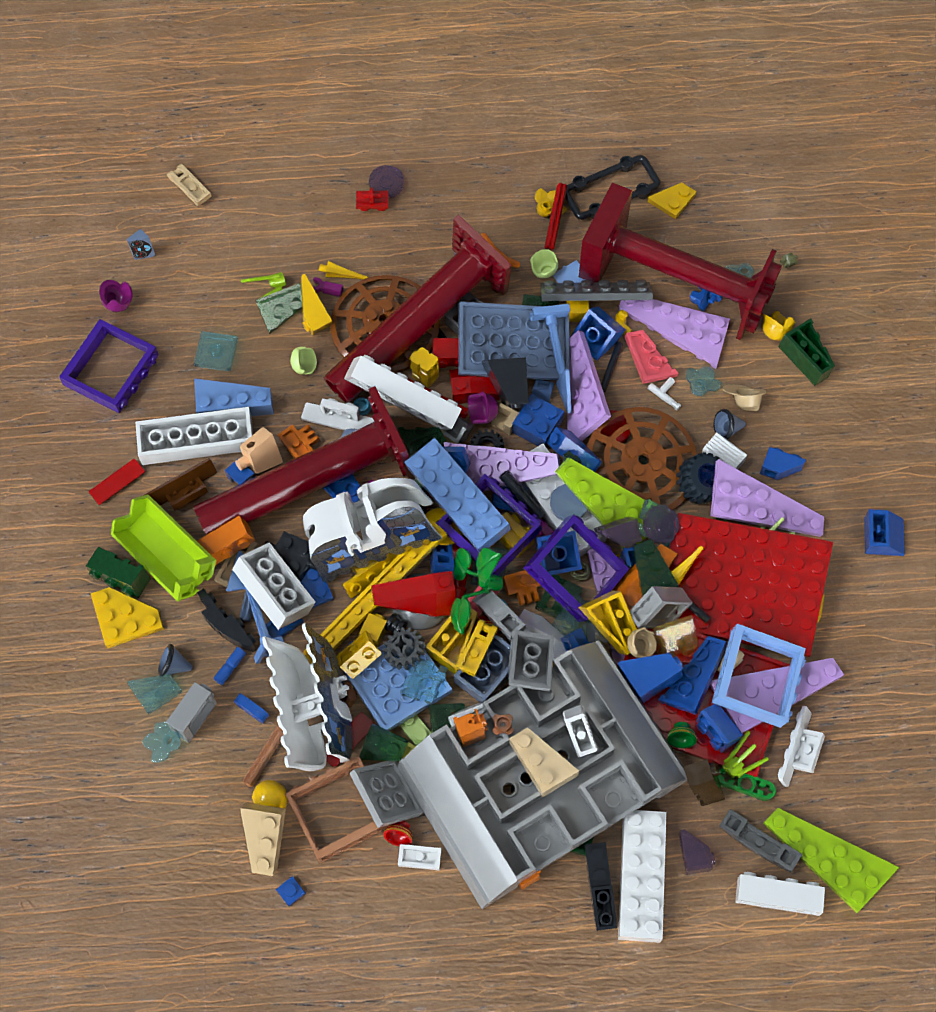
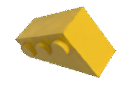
M611 591L578 607L618 653L630 654L627 647V639L632 631L637 630L621 591Z
M471 608L464 634H460L454 628L450 616L426 645L428 655L454 675L458 671L457 665L472 636V630L477 622L478 613Z

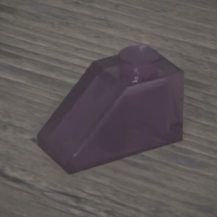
M628 516L594 528L596 533L624 548L634 547L636 543L642 541L637 519Z
M685 829L680 830L678 836L686 875L710 872L713 869V865H715L714 853H710L709 846Z

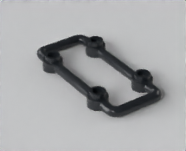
M623 156L618 164L587 177H574L573 182L567 185L565 200L577 219L584 220L589 217L593 219L601 204L593 203L589 206L588 211L581 213L570 195V191L582 192L585 190L586 184L619 170L629 172L632 170L633 165L638 162L642 163L653 183L649 185L646 183L638 184L636 190L632 191L631 200L636 197L640 199L647 198L650 191L660 186V179L645 156Z

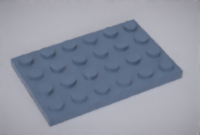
M459 302L458 375L488 377L482 361L526 357L527 379L558 380L559 373L556 368L549 327L546 325V320L531 321L529 315L533 313V308L544 306ZM568 314L567 317L557 318L558 324L556 325L565 369H569Z

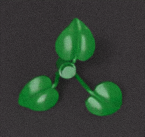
M459 548L454 558V578L462 581L466 573L477 576L479 578V586L483 588V590L463 595L461 599L456 598L451 608V621L454 628L460 634H464V629L471 613V605L467 598L484 593L489 594V590L500 591L503 586L502 577L500 575H492L502 554L490 548H483L479 552L476 561L477 573L468 569L472 559L466 549Z

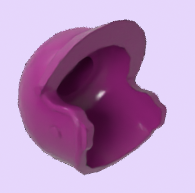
M106 280L100 285L99 294L101 302L106 309L112 312H122L129 307L133 298L132 288L129 283L122 282L120 284L115 280Z
M484 392L468 396V410L471 423L487 424L497 417L498 403L493 396Z

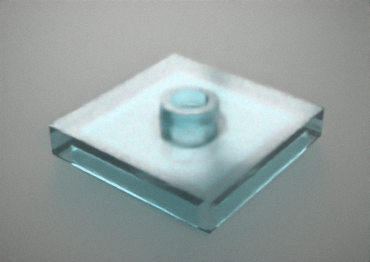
M201 331L194 366L231 371L238 337Z

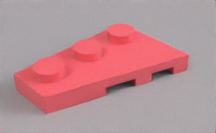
M644 330L625 334V340L643 384L678 376L679 373L675 368H671L667 363V358L658 352L656 345Z

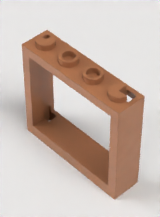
M359 756L351 758L350 761L343 762L344 764L339 767H330L325 771V774L319 777L318 775L313 776L307 780L306 784L293 786L294 788L285 794L319 864L385 830L389 826L377 828L373 821L319 849L296 803L300 798L349 774L354 769L364 767Z

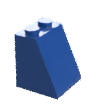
M670 653L625 660L618 663L621 672L642 703L683 677L682 670L684 669L681 661L677 656L672 657Z

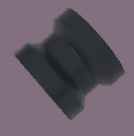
M393 613L386 622L385 630L393 632L394 635V630L400 632L401 627L405 629L408 621L405 619L401 620L398 614Z

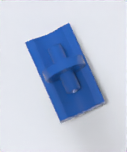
M699 288L701 292L692 291L690 294L691 302L697 304L699 310L703 312L709 303L713 304L714 301L720 302L723 298L702 288Z

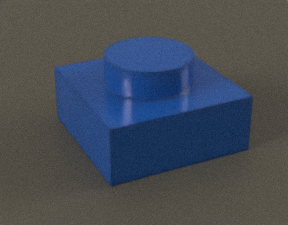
M293 876L276 889L289 907L306 894Z

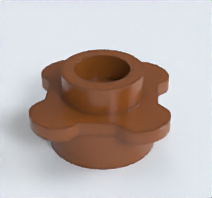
M496 714L493 716V733L495 735L500 733L510 735L513 733L512 715Z

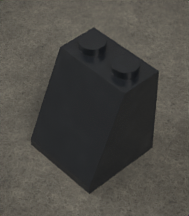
M526 357L482 361V365L504 405H508L510 408H522L523 404L529 403Z

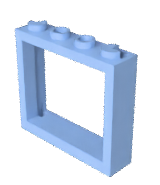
M736 624L730 633L712 703L781 728L786 723H789V719L792 716L790 709L797 698L795 689L801 681L802 675L799 673L806 661L804 660L806 648ZM741 640L792 658L778 715L726 696Z

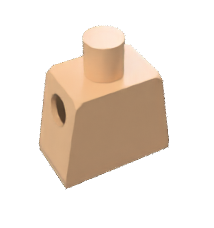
M264 427L241 444L240 449L243 457L235 461L241 471L249 467L255 473H260L283 462L273 434Z

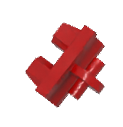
M370 188V191H356V209L361 211H368L369 209L385 211L388 209V191H374V188Z

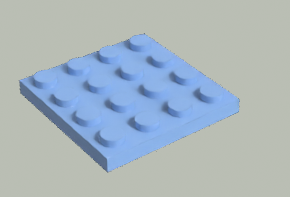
M383 644L378 647L382 654L354 679L344 672L384 734L453 692L425 649H423L425 655L419 656L422 661L418 662L416 660L414 662L415 667L410 664L408 665V670H405L403 666L398 670L395 666L392 667L384 658L385 654L382 649L387 647Z

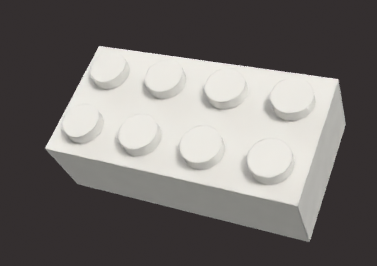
M270 542L240 556L232 569L278 630L308 615L315 604L314 599Z

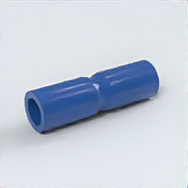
M236 647L213 680L223 686L234 668L245 657L246 652Z

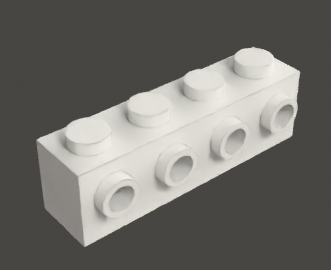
M744 872V874L739 875L737 880L735 903L820 916L823 913L825 887H820L819 883L816 882L801 884L796 879L787 878L785 881L777 880V877L772 875H765L762 878L756 877V873Z

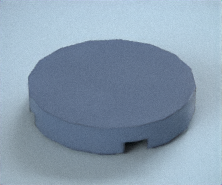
M566 484L557 487L550 497L552 513L562 521L573 514L582 518L588 510Z

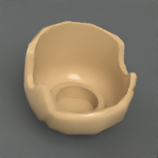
M642 627L632 631L627 639V647L629 652L636 658L649 657L656 651L657 641L653 632L647 630L646 627Z

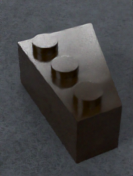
M706 759L683 766L689 787L694 795L698 794L696 797L698 801L700 800L701 806L725 800L718 775H721L718 763Z

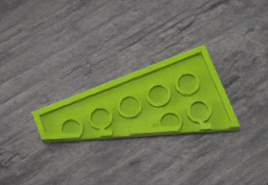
M567 458L554 471L622 549L638 546L668 515L666 511L571 458Z
M777 808L763 823L783 843L801 853L800 860L856 913L863 908L899 869L898 866L780 808Z

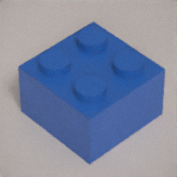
M531 394L528 398L529 403L524 404L512 423V433L536 446L544 444L547 447V440L553 430L563 422L564 411Z

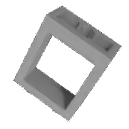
M652 586L629 612L638 628L668 629L692 604V601L683 588Z
M194 682L166 721L171 731L188 743H190L217 704L214 698L215 695L211 692L212 689L203 683L199 685Z

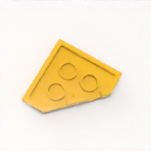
M110 587L90 593L106 648L164 630L157 609Z

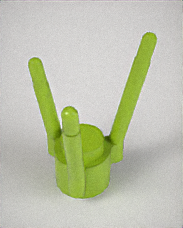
M282 272L268 276L241 279V283L269 280L271 288L275 287L274 290L257 299L258 303L277 292L283 291L282 287L286 286Z
M746 731L729 757L724 760L725 764L722 767L732 778L736 775L740 778L744 773L769 760L768 757H765L742 769L744 766L742 761L756 748L755 744L747 749L739 758H734L749 736L750 731Z

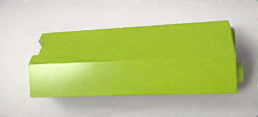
M148 494L132 499L129 515L113 519L111 535L145 567L177 602L194 596L199 591L197 587L204 580L208 581L213 576L216 559Z

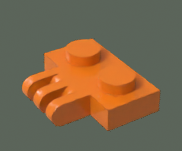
M292 424L277 435L278 439L294 458L312 451L311 446L320 440L317 435L314 436L316 433L311 430L309 425L304 426L298 431Z
M526 570L502 577L507 596L516 593L520 606L525 605L524 597L527 604L532 603V597L535 602L539 601L536 587L541 585Z

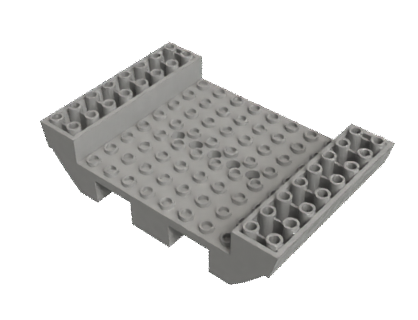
M600 640L570 649L553 660L550 691L509 686L484 701L483 708L478 711V714L483 713L487 723L486 739L463 748L455 725L449 728L446 724L420 742L406 757L400 760L397 767L481 909L513 891L525 879L655 798L658 800L687 782L683 764ZM579 705L583 706L597 745L596 752L578 757L573 747V742L563 717V711ZM496 714L512 715L513 733L510 735L506 733L495 735L493 733V716ZM527 727L556 752H565L568 756L567 761L579 770V776L544 797L541 796L533 781L529 784L522 783L520 778L527 771L509 743V738ZM507 784H511L515 788V792L511 795H506L503 792V787Z

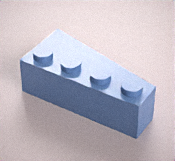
M194 378L196 414L249 407L252 417L274 414L273 397L270 388Z

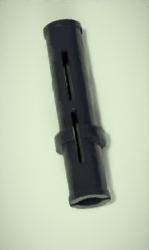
M509 470L504 471L499 476V479L507 486L509 491L528 508L527 511L531 515L534 513L539 519L545 515V512L522 487L523 484L518 482Z

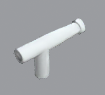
M669 377L660 388L653 383L648 386V390L674 407L676 411L681 407L680 403H677L666 394L675 383L673 378Z

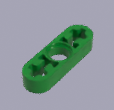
M723 768L720 769V773L725 775L726 771ZM746 773L737 780L736 786L733 785L734 780L729 779L725 782L724 777L718 775L721 786L762 801L771 800L776 793L773 783ZM749 779L752 787L750 789L742 788L741 780ZM756 782L759 783L758 788L764 789V787L767 786L769 787L768 791L771 793H768L767 796L763 795V791L760 789H757L756 793L753 792V790L756 787Z

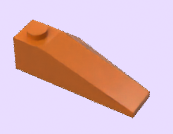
M662 544L658 545L632 566L611 591H621L630 611L652 586L659 585L676 558L677 553Z

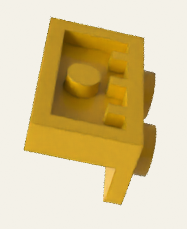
M365 630L337 655L339 667L354 679L382 653L374 645L371 635Z

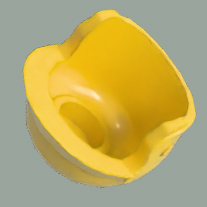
M779 311L772 313L771 317L763 314V332L771 340L781 341L783 336L791 331L795 325V320L792 317L785 318Z
M274 780L260 782L255 787L251 796L254 804L284 809L287 806L286 789L282 784Z

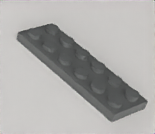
M566 280L563 283H555V281L540 283L542 301L653 300L650 282L646 280H636V282L600 280L592 283L590 280H583L581 283Z

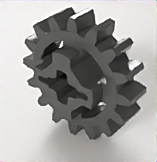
M401 627L400 632L394 630V636H387L389 642H384L387 648L382 649L385 654L384 658L392 667L395 666L400 670L403 666L405 670H408V665L411 664L415 667L414 662L416 660L418 662L422 661L419 656L425 655L423 649L426 648V644L424 643L425 639L417 630L413 631L409 627L406 631Z

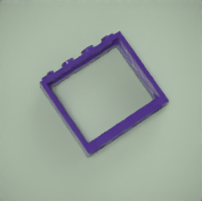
M99 319L59 378L64 386L120 413L123 407L128 405L132 394L137 392L142 379L147 377L151 366L156 364L159 354L155 346ZM107 334L145 352L114 399L76 380Z
M484 474L475 483L480 491L483 492L488 487L532 527L497 563L492 575H499L542 530L540 523L542 521L534 513L530 515L526 511L528 508L521 501L517 503L513 499V494L505 488L503 490L498 486L500 483L492 476L489 478ZM445 514L436 524L447 533V536L458 547L466 549L470 553L471 559L476 562L479 552L450 526L453 521Z
M573 514L564 519L523 569L578 622L587 621L588 618L578 608L582 605L540 565V562L571 527L616 571L594 599L611 592L629 568L625 565V561L612 552L609 545L602 543L597 538L598 535L584 525V521L580 517Z

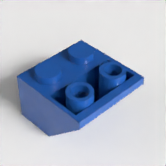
M869 509L864 517L865 554L904 556V519L889 510Z
M713 704L700 712L696 720L699 731L702 734L706 733L710 738L711 746L716 751L719 750L721 754L743 736L719 705Z

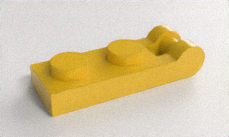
M481 619L478 621L457 665L458 670L474 677L498 631L497 626L485 624L486 621ZM484 631L488 633L487 637H485L483 635H480V633Z

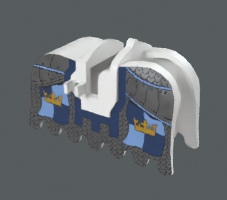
M387 478L363 484L357 490L360 501L353 503L350 494L343 492L336 495V498L312 506L303 515L305 534L309 538L310 558L323 582L330 581L334 573L341 575L350 573V568L353 566L365 568L369 565L368 562L370 560L383 561L387 558L386 555L388 553L399 555L404 553V548L407 546L419 548L426 539L438 541L442 538L428 521L420 505H431L433 503L432 500L414 480L407 478ZM360 529L363 540H361L360 537L355 533L360 531Z
M303 623V632L309 642L306 645V649L313 660L312 664L308 662L306 656L295 646L266 636L262 637L265 649L269 652V657L266 658L267 665L273 673V676L270 677V683L276 691V696H274L273 700L280 712L277 722L284 733L281 736V743L287 751V756L284 758L287 768H296L310 772L320 770L326 766L327 754L339 758L340 763L350 761L353 732L349 707L346 703L340 701V699L347 696L346 690L349 689V686H343V680L348 679L346 676L341 675L337 656L327 639L314 631L308 624ZM320 715L323 716L324 722L309 726L307 719ZM322 732H323V733L327 736V738H328V743L326 744V748H325V743H324V739H323Z

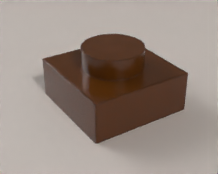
M351 681L343 683V686L347 685L349 689L346 690L347 696L341 699L349 708L357 700V691L352 687Z

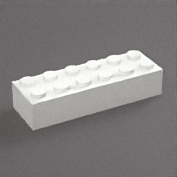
M367 355L354 358L344 377L345 380L368 392V389L376 386L382 399L441 430L452 429L462 410L457 407L458 403L450 399L446 401L440 398L441 394L438 392L425 390V386L421 383L408 381V377L404 374L391 372L390 367L374 363V359Z
M249 407L135 422L138 457L142 465L242 452L240 449L241 444L253 435L252 416Z
M544 444L529 451L550 453ZM558 475L522 483L525 491L545 512L543 518L547 524L555 531L563 521L552 513L550 497L557 487L565 483ZM587 510L586 514L581 518L584 521V525L588 529L593 530L601 542H606L607 532L590 511ZM575 531L581 557L592 547Z
M636 810L623 818L618 940L660 943L663 939L666 812Z

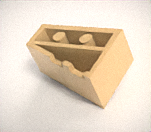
M528 727L509 738L511 747L542 797L579 776L577 768Z
M245 802L240 807L252 873L273 876L278 869L286 809Z

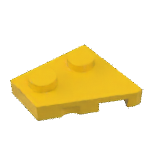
M681 182L649 196L647 202L676 219L695 197L696 191Z

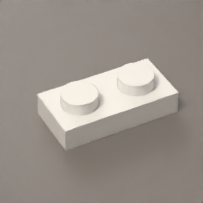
M400 844L399 867L429 870L440 869L441 848Z

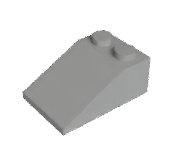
M514 630L509 654V685L550 691L555 636Z

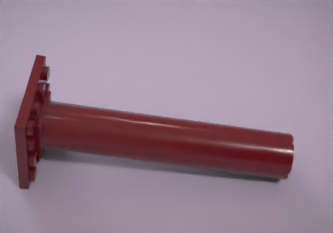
M459 214L453 219L452 250L456 254L323 377L329 388L335 394H338V397L343 402L351 403L364 390L344 379L354 358L367 355L374 359V363L378 365L384 364L389 367L482 279L485 282L488 281L491 284V288L497 293L500 292L504 295L508 291L512 265Z
M376 386L368 389L371 395L368 397L374 413L372 416L373 423L194 505V511L196 516L199 517L198 520L205 534L211 533L239 515L247 523L254 521L389 457L392 462L397 461L403 477L407 476L408 479L414 480L415 477L404 463L409 459L408 452Z

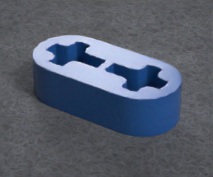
M241 693L233 701L238 707L261 723H264L269 717V714Z

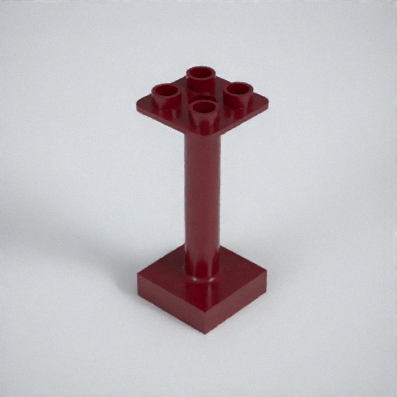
M611 183L582 240L578 277L590 280L592 283L599 282L615 253L737 302L739 304L741 323L736 339L741 340L745 331L754 334L761 320L762 310L771 299L776 286L775 282L782 268L781 264L774 262L777 251L771 250L763 270L752 277H747L627 229L632 190Z

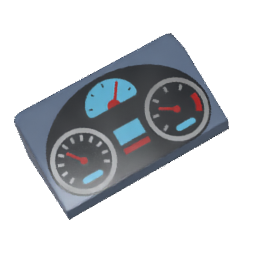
M139 229L127 238L135 260L155 256L150 238L142 229Z

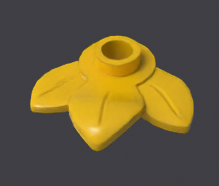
M542 188L537 190L535 194L536 209L540 216L548 217L551 215L556 190L549 193ZM564 205L562 214H564L567 210V208Z

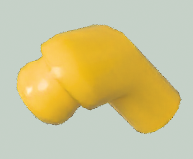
M620 310L615 316V321L626 329L623 333L624 335L633 332L626 325L628 313L625 310Z

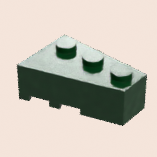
M810 318L786 333L778 347L808 380L816 386L829 377L835 365L826 347H823L820 341V334L815 331L812 325L814 322Z
M97 547L86 564V568L89 571L88 574L96 580H99V578L103 579L106 585L113 589L115 587L120 588L121 592L129 597L133 595L139 598L151 580L143 565L139 564L135 567L130 564L131 561L125 558L122 560L116 554Z

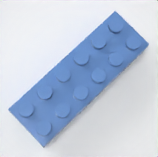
M435 438L404 462L408 470L478 552L483 548H489L511 530L505 518Z

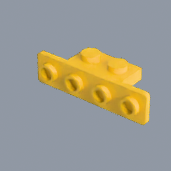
M388 553L386 555L387 558L383 561L370 560L368 562L369 565L365 568L351 567L356 575L343 583L348 596L352 599L364 591L398 555Z

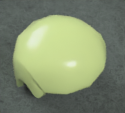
M549 249L535 252L530 259L532 271L538 278H549L555 275L558 269L557 257Z
M306 347L295 348L290 358L292 369L298 374H312L317 365L314 350Z

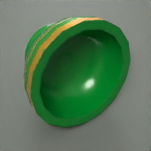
M677 722L669 731L667 741L673 747L684 749L694 746L697 738L688 723Z

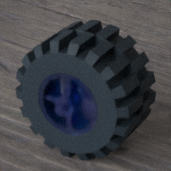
M703 452L683 462L678 468L680 471L677 472L676 477H679V480L676 483L680 485L679 491L684 493L683 497L685 499L689 498V501L692 503L696 501V504H705L712 501L715 464L720 457H713L712 453L706 454V452Z

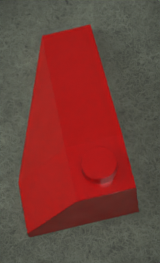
M458 369L449 370L452 400L456 403H468V396L481 392L490 394L496 400H500L489 377L458 375Z
M452 571L371 585L374 606L395 610L400 609L415 614L421 613L431 617L451 615V608L455 600V585Z

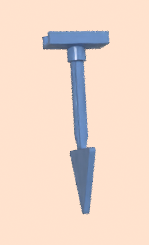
M569 304L535 307L532 309L533 313L529 314L530 320H546V325L549 327L556 368L559 373L556 386L568 414L571 413L569 369H565L556 325L558 324L557 318L567 317L570 307Z
M238 551L234 565L238 558L244 555L241 551ZM232 570L226 590L229 592L245 589L260 635L261 645L254 656L255 663L260 664L263 657L269 656V652L263 645L262 637L271 638V636L268 634L260 605ZM282 636L272 638L284 642Z

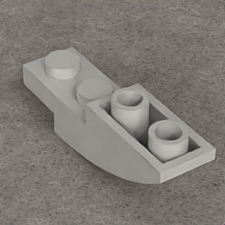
M489 590V594H480L473 600L488 619L510 641L514 630L530 632L522 620L491 590Z

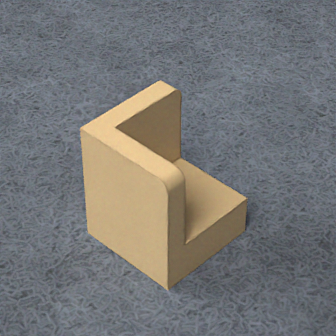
M500 403L497 417L491 422V425L511 435L512 423L519 412Z

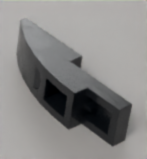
M204 588L197 592L200 600L206 607L201 613L207 623L220 636L235 646L251 652L256 651L254 646L256 641L250 632L248 634L245 633L243 630L245 625L239 617L235 619L232 614L227 616L222 607L218 609L215 605L217 600L211 592L207 594Z
M606 842L584 844L596 931L617 928Z

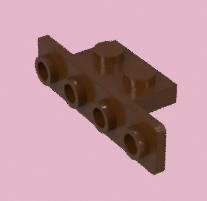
M207 458L144 495L148 494L159 505L168 501L174 511L207 493L208 491L202 481L216 474L217 470L212 460Z

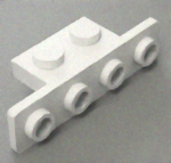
M322 398L320 405L307 402L301 416L303 421L344 431L350 428L360 429L374 422L373 418L360 415L359 407L356 405L340 403L331 398L328 400Z
M802 706L801 711L797 714V724L795 730L791 732V742L784 754L785 761L783 767L778 772L779 781L785 787H789L794 769L814 773L825 735L821 732L807 730L812 715L807 706Z

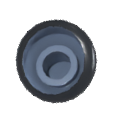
M721 409L714 417L713 426L715 434L719 433L725 439H729L732 435L746 426V422L732 414L729 410Z
M169 644L161 657L158 674L162 677L169 674L188 672L192 670L193 666L173 644Z

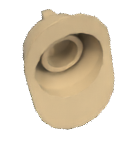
M732 384L723 386L725 392L734 395L737 406L746 411L759 410L762 395L766 393V390Z

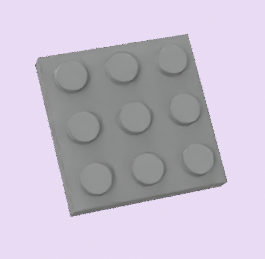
M396 759L357 768L350 772L354 784L377 828L418 817L424 813L399 772Z

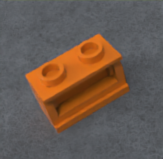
M474 709L475 715L467 714L459 718L457 716L453 718L455 729L463 748L486 739L487 723L483 713L478 714L477 709Z

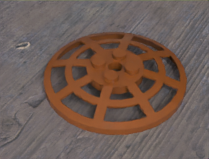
M381 275L366 278L348 288L336 302L331 315V335L334 345L341 356L344 358L348 354L346 348L353 343L358 345L361 342V337L366 334L369 335L381 324V318L388 317L400 306L399 303L393 301L395 293L407 299L411 296L406 291L397 288L399 282L406 283L416 289H419L421 286L403 277ZM375 281H392L390 287H376L370 290L364 287L365 284ZM357 289L361 293L353 301L349 310H338L342 301L352 291ZM377 292H388L386 299L377 301L371 295ZM365 298L369 303L365 311H354L360 301ZM336 317H347L346 324L350 337L342 343L336 331ZM352 318L363 319V328L354 332ZM440 320L434 324V328L431 327L426 332L431 334V338L425 346L429 354L433 349V338H438ZM409 348L403 353L408 361L389 366L391 372L396 374L410 369V356L412 352Z
M632 407L611 414L607 421L594 430L587 447L593 451L595 440L606 444L603 455L604 466L598 468L596 473L599 475L607 474L610 481L642 499H651L653 505L667 513L677 508L685 500L683 493L676 501L661 508L659 496L667 493L674 487L676 481L679 480L676 474L680 471L678 468L683 464L682 454L692 452V456L697 455L691 436L677 420L656 409ZM631 412H649L657 414L662 418L658 425L650 422H635ZM624 415L627 424L617 429L611 437L600 433L610 421ZM668 421L672 422L684 434L689 445L679 447L675 438L665 429ZM637 427H647L655 431L651 438L641 437ZM630 429L633 439L626 445L616 440L620 434ZM662 434L669 439L674 448L663 449L658 443ZM611 447L622 451L620 462L610 464ZM676 455L677 467L674 473L666 468V457ZM638 457H647L648 463L645 465L641 464ZM622 469L629 478L625 486L617 480L613 474L614 471ZM661 474L671 479L665 487L657 490L655 480ZM635 482L647 483L650 493L636 492L632 488Z

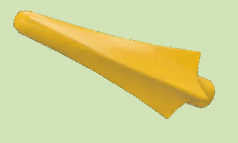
M328 261L327 265L320 264L319 271L326 272L325 277L361 280L368 278V276L353 272Z
M699 546L692 555L665 576L672 585L679 586L686 572L703 550V546Z

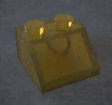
M692 615L653 628L652 632L657 641L656 655L670 653L672 657L681 653L687 655L694 652L698 645Z

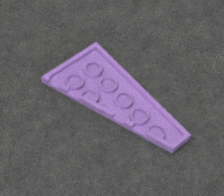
M655 299L620 301L618 311L625 310L628 313V317L647 325L648 329L655 330L663 338L685 351H690L696 355V358L701 361L705 360L711 364V367L717 368L729 318Z
M578 330L569 338L571 413L567 414V430L572 431L583 441L595 429L607 421L611 414L585 334Z
M719 459L716 461L710 516L770 528L783 517L784 521L777 529L817 537L823 535L824 516Z
M834 658L804 664L800 669L799 674L802 677L795 689L797 698L794 704L844 676ZM790 666L731 677L726 696L778 714ZM718 679L712 680L710 683L713 692H715ZM723 707L741 733L763 722Z

